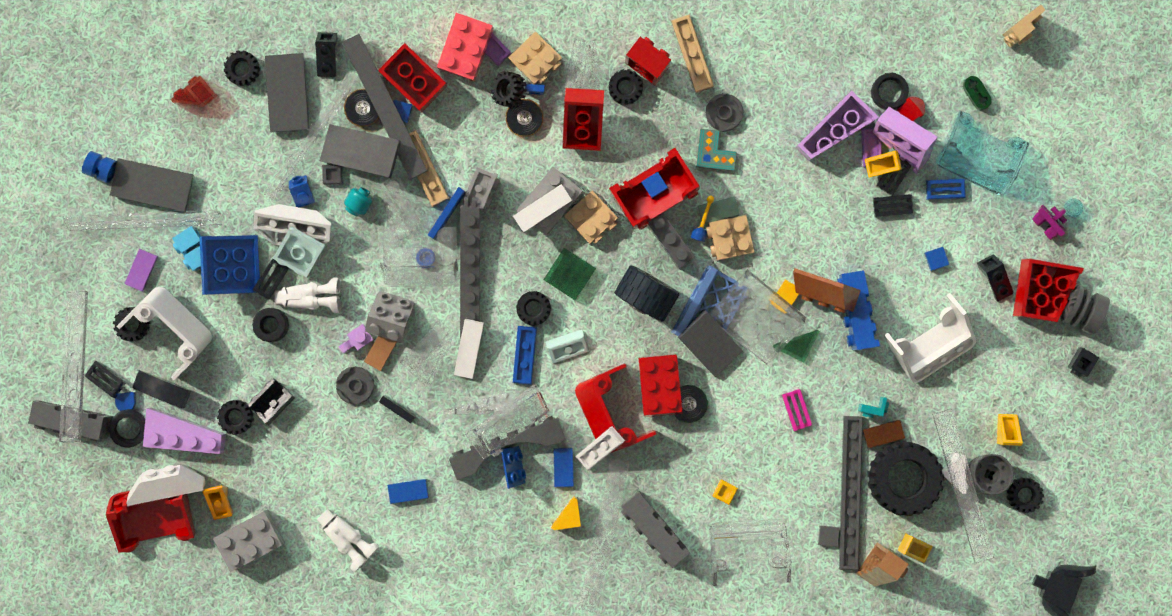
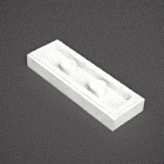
M561 184L513 217L522 231L526 232L570 203L572 199Z
M469 319L464 320L454 375L473 379L484 326L483 322Z
M611 426L575 457L587 470H590L625 440Z

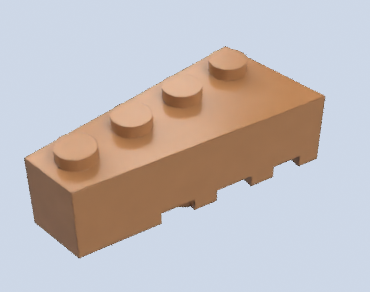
M877 542L856 574L875 587L903 578L908 572L907 566L909 564Z

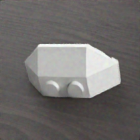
M277 204L255 210L253 229L257 232L259 231L273 245L280 246L291 226L323 244L330 241L331 222L316 210Z
M169 465L163 469L147 470L140 475L130 490L127 506L203 491L205 478L186 465Z

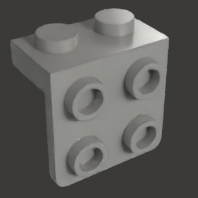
M476 168L465 194V197L469 198V205H472V197H476V205H480L479 209L481 211H484L485 208L489 209L493 197L490 196L492 190L496 191L500 183L497 173L494 172L493 174L481 168Z
M379 291L368 314L365 332L402 343L406 324L414 308V301Z

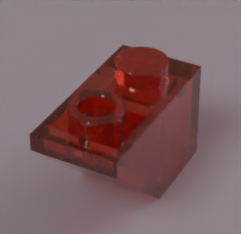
M194 76L188 81L189 85L184 89L180 88L173 93L174 97L170 100L176 105L205 107L218 95L202 76Z

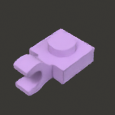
M364 324L347 334L350 340L338 346L342 353H345L354 346L357 350H360L374 340L370 333L365 332L366 327Z

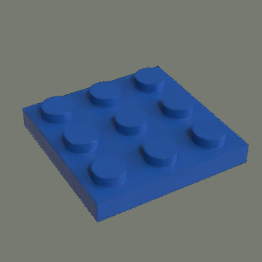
M258 235L199 237L202 295L257 293L252 289L260 279Z

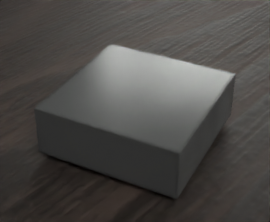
M322 165L323 185L343 184L341 166Z
M820 525L818 545L838 547L839 527Z

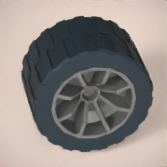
M632 265L629 266L614 292L615 295L627 302L633 309L662 322L665 321L680 295L678 291Z

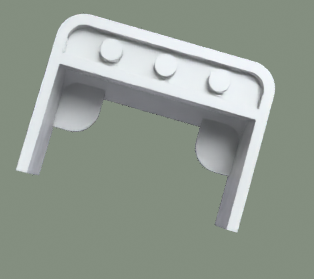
M164 287L154 288L117 325L120 329L133 315L141 322H148L157 315L184 341L178 349V357L183 364L172 374L171 378L173 380L198 357L212 339L211 331Z
M950 293L947 295L950 307L942 310L939 317L940 324L910 343L906 338L894 341L888 333L885 335L892 353L913 383L924 380L972 349L976 344V338L966 311Z

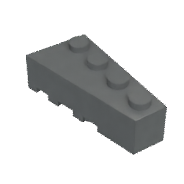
M35 400L32 402L28 424H33L36 429L45 430L49 428L53 429L52 432L64 434L66 432L74 437H87L90 440L102 442V439H107L109 436V425L113 416Z
M639 491L621 505L623 509L621 513L627 520L632 519L635 523L633 527L640 535L644 534L647 537V544L653 550L657 549L660 553L658 556L664 564L668 563L673 568L690 554L688 548Z

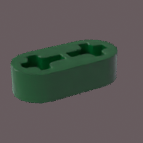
M976 76L966 78L963 82V89L974 107L978 110L987 109L991 105L992 99L981 80ZM969 80L976 82L975 89L977 92L973 88H968ZM977 94H979L981 98H986L987 101H985V106L983 104H978L980 98Z

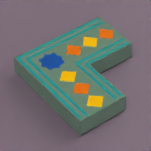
M700 129L696 167L735 171L737 152L718 150L720 131Z

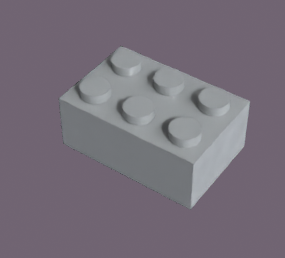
M554 167L550 169L516 210L517 213L562 184L572 201L534 226L545 236L550 233L583 193L580 188Z
M268 509L213 538L230 572L285 544Z

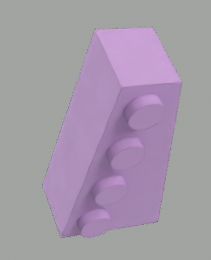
M851 90L795 148L810 161L879 117Z

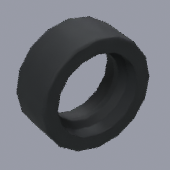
M893 72L879 76L871 88V98L879 108L885 110L888 107L892 109L900 107L906 101L909 94L906 80L901 75ZM887 80L895 81L901 88V95L895 102H885L879 95L880 85Z
M127 409L120 411L114 416L109 425L110 438L120 447L130 448L137 446L144 439L145 418L136 410ZM132 418L137 421L140 427L139 434L133 439L121 437L117 432V424L120 420Z

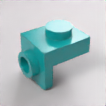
M880 397L878 407L859 403L858 411L863 412L862 416L873 418L874 415L883 417L884 413L888 411L889 402H886V397Z

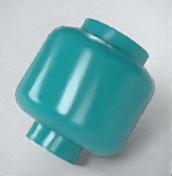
M360 187V189L352 188L344 200L346 211L357 217L365 215L373 202L370 192L363 187Z

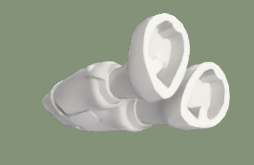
M332 278L329 283L320 286L310 282L303 285L283 287V290H275V305L310 310L317 309L319 306H326L333 313H340L341 299L339 296L316 297V295L324 293L339 294L341 290L340 279Z
M328 509L317 519L322 525L321 528L338 547V551L344 554L347 553L351 557L352 564L350 568L354 573L368 561L365 557L371 558L380 548L376 543H366L361 539L362 536L359 530H355L337 516L336 513L333 515ZM351 543L356 544L361 549L365 557L358 553L353 548Z

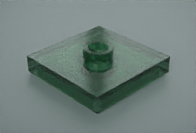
M563 248L543 280L576 301L596 268Z

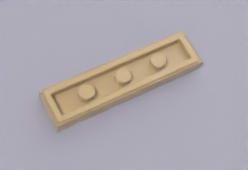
M690 14L671 20L695 93L713 88L714 85Z
M415 130L409 133L427 169V172L417 177L431 206L435 207L450 198Z

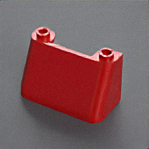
M676 148L667 152L668 156L665 158V161L661 158L659 163L628 182L625 180L623 182L624 186H619L616 183L609 188L612 197L634 229H644L652 219L687 198L690 200L699 194L700 186ZM658 172L668 189L651 199L642 181Z
M130 491L117 493L109 499L105 515L118 553L133 552L139 545V541L176 534V538L182 541H188L195 537L188 494L127 506V498Z

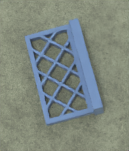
M707 265L671 333L679 336L696 319L698 311L705 309L708 312V308L718 306L720 316L713 319H721L722 329L726 331L749 287ZM717 275L724 278L726 286L716 289L714 281ZM734 286L742 288L740 295L732 298L730 288ZM727 289L729 299L719 302L717 291ZM714 293L716 303L707 306L705 301L707 294ZM730 302L731 312L723 315L721 304Z

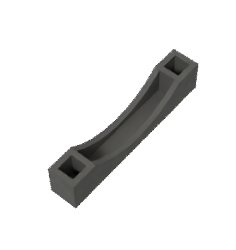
M546 417L542 419L543 423L535 425L534 422L525 425V430L520 432L514 429L507 432V436L499 439V436L488 439L489 443L483 446L481 443L470 446L471 450L463 452L462 449L452 453L453 457L449 458L456 479L460 480L475 474L489 455L506 445L531 442L550 446L565 440L558 417Z

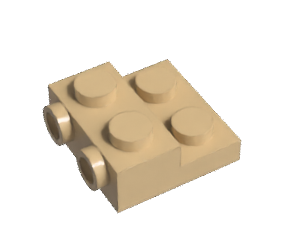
M1040 4L1002 34L1005 37V43L1009 47L1015 44L1020 46L1033 36L1031 33L1035 29L1033 25L1043 18L1041 14L1045 11L1044 7Z
M536 31L508 57L526 78L535 85L537 83L541 85L548 78L547 74L551 70L556 71L562 65L560 62L562 57Z
M593 190L564 215L589 244L592 242L596 244L603 238L602 233L606 229L608 231L612 230L617 225L616 220L618 219Z
M746 215L708 223L709 227H706L708 239L712 238L713 246H710L712 257H716V261L754 253Z

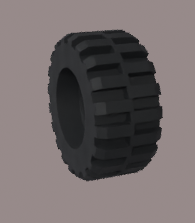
M907 441L894 442L892 445L883 447L881 452L878 451L875 454L874 461L871 460L869 465L871 468L867 473V477H869L868 487L871 489V495L876 499L877 503L889 512L900 516L919 515L924 513L925 509L929 510L932 508L933 502L939 500L940 497L938 495L940 491L943 492L944 488L942 481L945 479L941 471L943 468L941 463L937 461L936 455L931 453L926 447ZM904 460L916 463L923 473L920 489L915 494L907 497L895 494L888 484V475L891 468L896 463Z

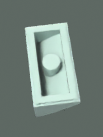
M582 330L546 341L553 364L589 352Z

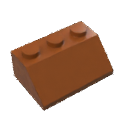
M794 268L795 292L802 295L801 299L812 302L813 299L818 300V305L829 308V305L835 306L834 310L846 313V310L854 311L861 290Z

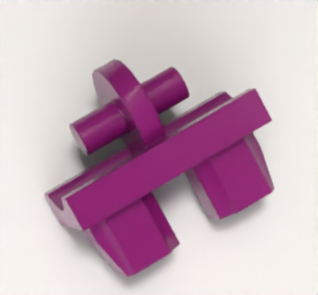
M1041 205L1032 220L1037 226H1040L1045 221L1051 225L1044 231L1050 240L1058 235L1063 236L1066 229L1058 222V219L1062 224L1067 221L1063 216L1066 213L1065 208L1059 211L1055 206L1052 207L1050 210L1055 214L1053 216L1044 205Z

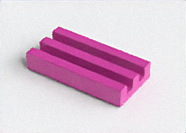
M797 389L782 394L793 431L812 426L801 390ZM795 394L798 395V398H799V401H800V404H801V407H802V410H803V413H804V416H805V419H806V422H807V423H803V420H802V417H801V414H800V411H799V408H798V405H797V402H796V399H795V396H794ZM789 396L791 397L800 424L798 426H796L787 397Z

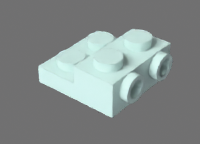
M291 226L273 259L280 265L294 270L298 275L307 277L325 244Z

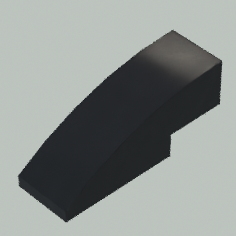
M141 370L138 371L132 387L135 390L179 408L186 407L192 391Z

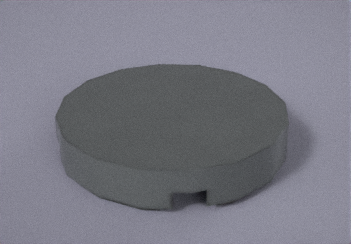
M722 93L715 95L706 106L705 116L712 128L727 132L735 129L740 124L744 110L742 103L737 97Z
M357 366L343 370L336 381V390L339 397L346 403L354 405L367 401L373 394L375 386L371 374L364 368Z

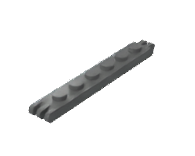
M464 197V205H460V339L465 319L480 322V205H476V197H472V205H469L468 197Z

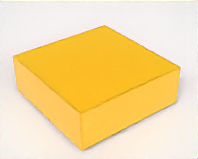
M786 279L775 294L776 297L792 306L799 295L795 292V285Z
M721 479L712 496L730 505L738 488Z

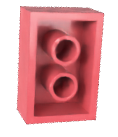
M456 13L437 68L475 82L494 29L493 25Z

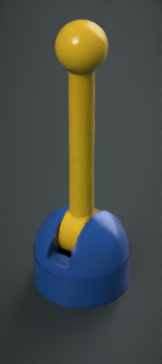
M713 196L707 197L708 203L701 224L692 231L691 238L702 242L706 240L707 232L704 229V224L711 203L714 202Z

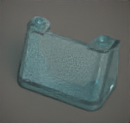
M959 111L936 159L937 166L995 194H1004L1018 177L1029 142L1024 141L1020 137H1013L1004 142L972 127L974 118L968 113Z

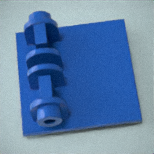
M519 446L503 448L501 454L507 488L510 489L525 484L526 472L523 469V454Z

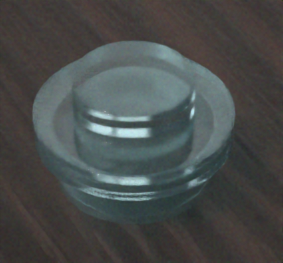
M1069 199L1064 204L1063 208H1065V214L1068 217L1075 218L1083 212V204L1078 199Z

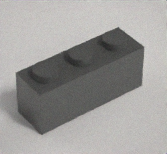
M664 213L648 222V228L678 269L695 257Z

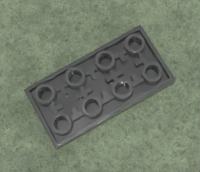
M304 54L265 56L270 132L309 130Z
M329 124L319 161L392 178L401 141Z
M118 158L110 196L186 212L194 175Z

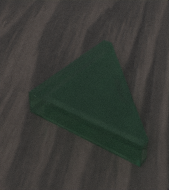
M815 330L773 344L772 347L804 363L820 331Z

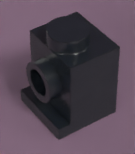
M1078 347L1068 368L1071 369L1070 373L1077 378L1081 376L1088 377L1099 357L1083 347ZM1080 360L1083 361V366L1081 368L1078 366V362Z

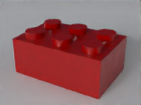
M640 36L626 54L625 64L656 86L669 69L671 63L670 54L663 49L659 51L654 47L655 43L647 37L643 39Z
M406 43L378 70L421 113L448 86Z
M566 88L562 149L601 151L604 90Z
M677 354L638 358L644 417L683 414Z

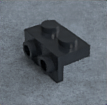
M273 378L251 399L247 406L269 426L295 397L281 382Z

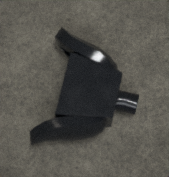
M1060 565L1055 567L1053 571H1048L1046 578L1036 574L1032 585L1041 588L1039 596L1042 597L1044 609L1051 616H1069L1067 613L1070 614L1083 580L1079 577L1094 575L1096 573V565Z

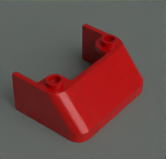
M625 363L587 379L576 386V397L595 439L611 426L616 430L601 395L609 392L612 387L609 375L625 368ZM625 427L616 430L625 441L611 453L656 435V432L652 430L636 437L634 431L630 428Z

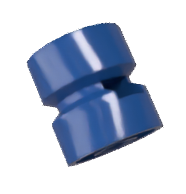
M90 151L83 162L82 173L90 177L97 176V180L108 184L114 177L117 161L108 157L103 159L101 154Z

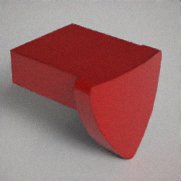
M909 97L906 99L907 102L896 110L911 121H914L918 117L924 116L925 104L918 97Z

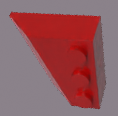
M1021 259L1013 316L1058 322L1068 302L1067 299L1071 291L1074 290L1077 284L1076 281L1084 268L1035 259Z

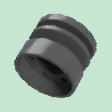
M1077 285L1067 299L1068 302L1062 312L1061 321L1066 324L1070 322V325L1073 327L1077 326L1080 322V329L1093 335L1099 330L1107 315L1110 299L1099 293L1094 294L1091 298V290H1084L1082 286Z
M987 454L978 456L970 461L966 468L965 476L967 484L973 491L982 495H995L1003 493L1009 488L1013 481L1014 473L1012 465L1006 458L998 454ZM986 472H990L991 474L988 476V478L984 477Z

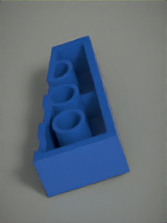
M864 270L840 274L837 282L861 290L854 311L846 310V316L843 317L844 326L849 331V335L846 336L848 347H851L852 350L879 347V340L874 338L877 331L876 324L870 319L873 310L870 301H867L869 291Z

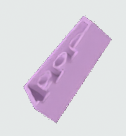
M152 407L146 409L143 447L214 454L224 453L225 433Z

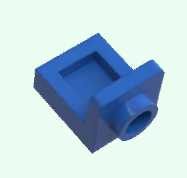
M307 175L293 177L289 181V190L296 207L300 208L315 203Z

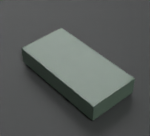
M735 196L711 203L705 224L740 215ZM706 203V204H702V205H698V210H699V214H700L701 221H702V218H703V215H704V212H705L707 203Z

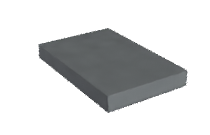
M704 311L678 336L681 342L714 377H717L743 352L707 311Z

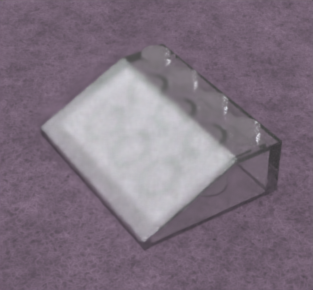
M748 269L710 313L711 317L724 331L766 365L804 327L806 317Z

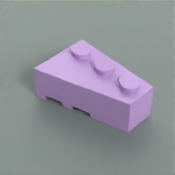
M888 107L879 117L873 133L890 149L893 147L895 150H898V153L901 155L899 158L902 161L906 160L913 166L912 171L915 174L929 160L938 138L891 107Z

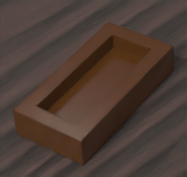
M900 420L863 429L867 448L905 439Z

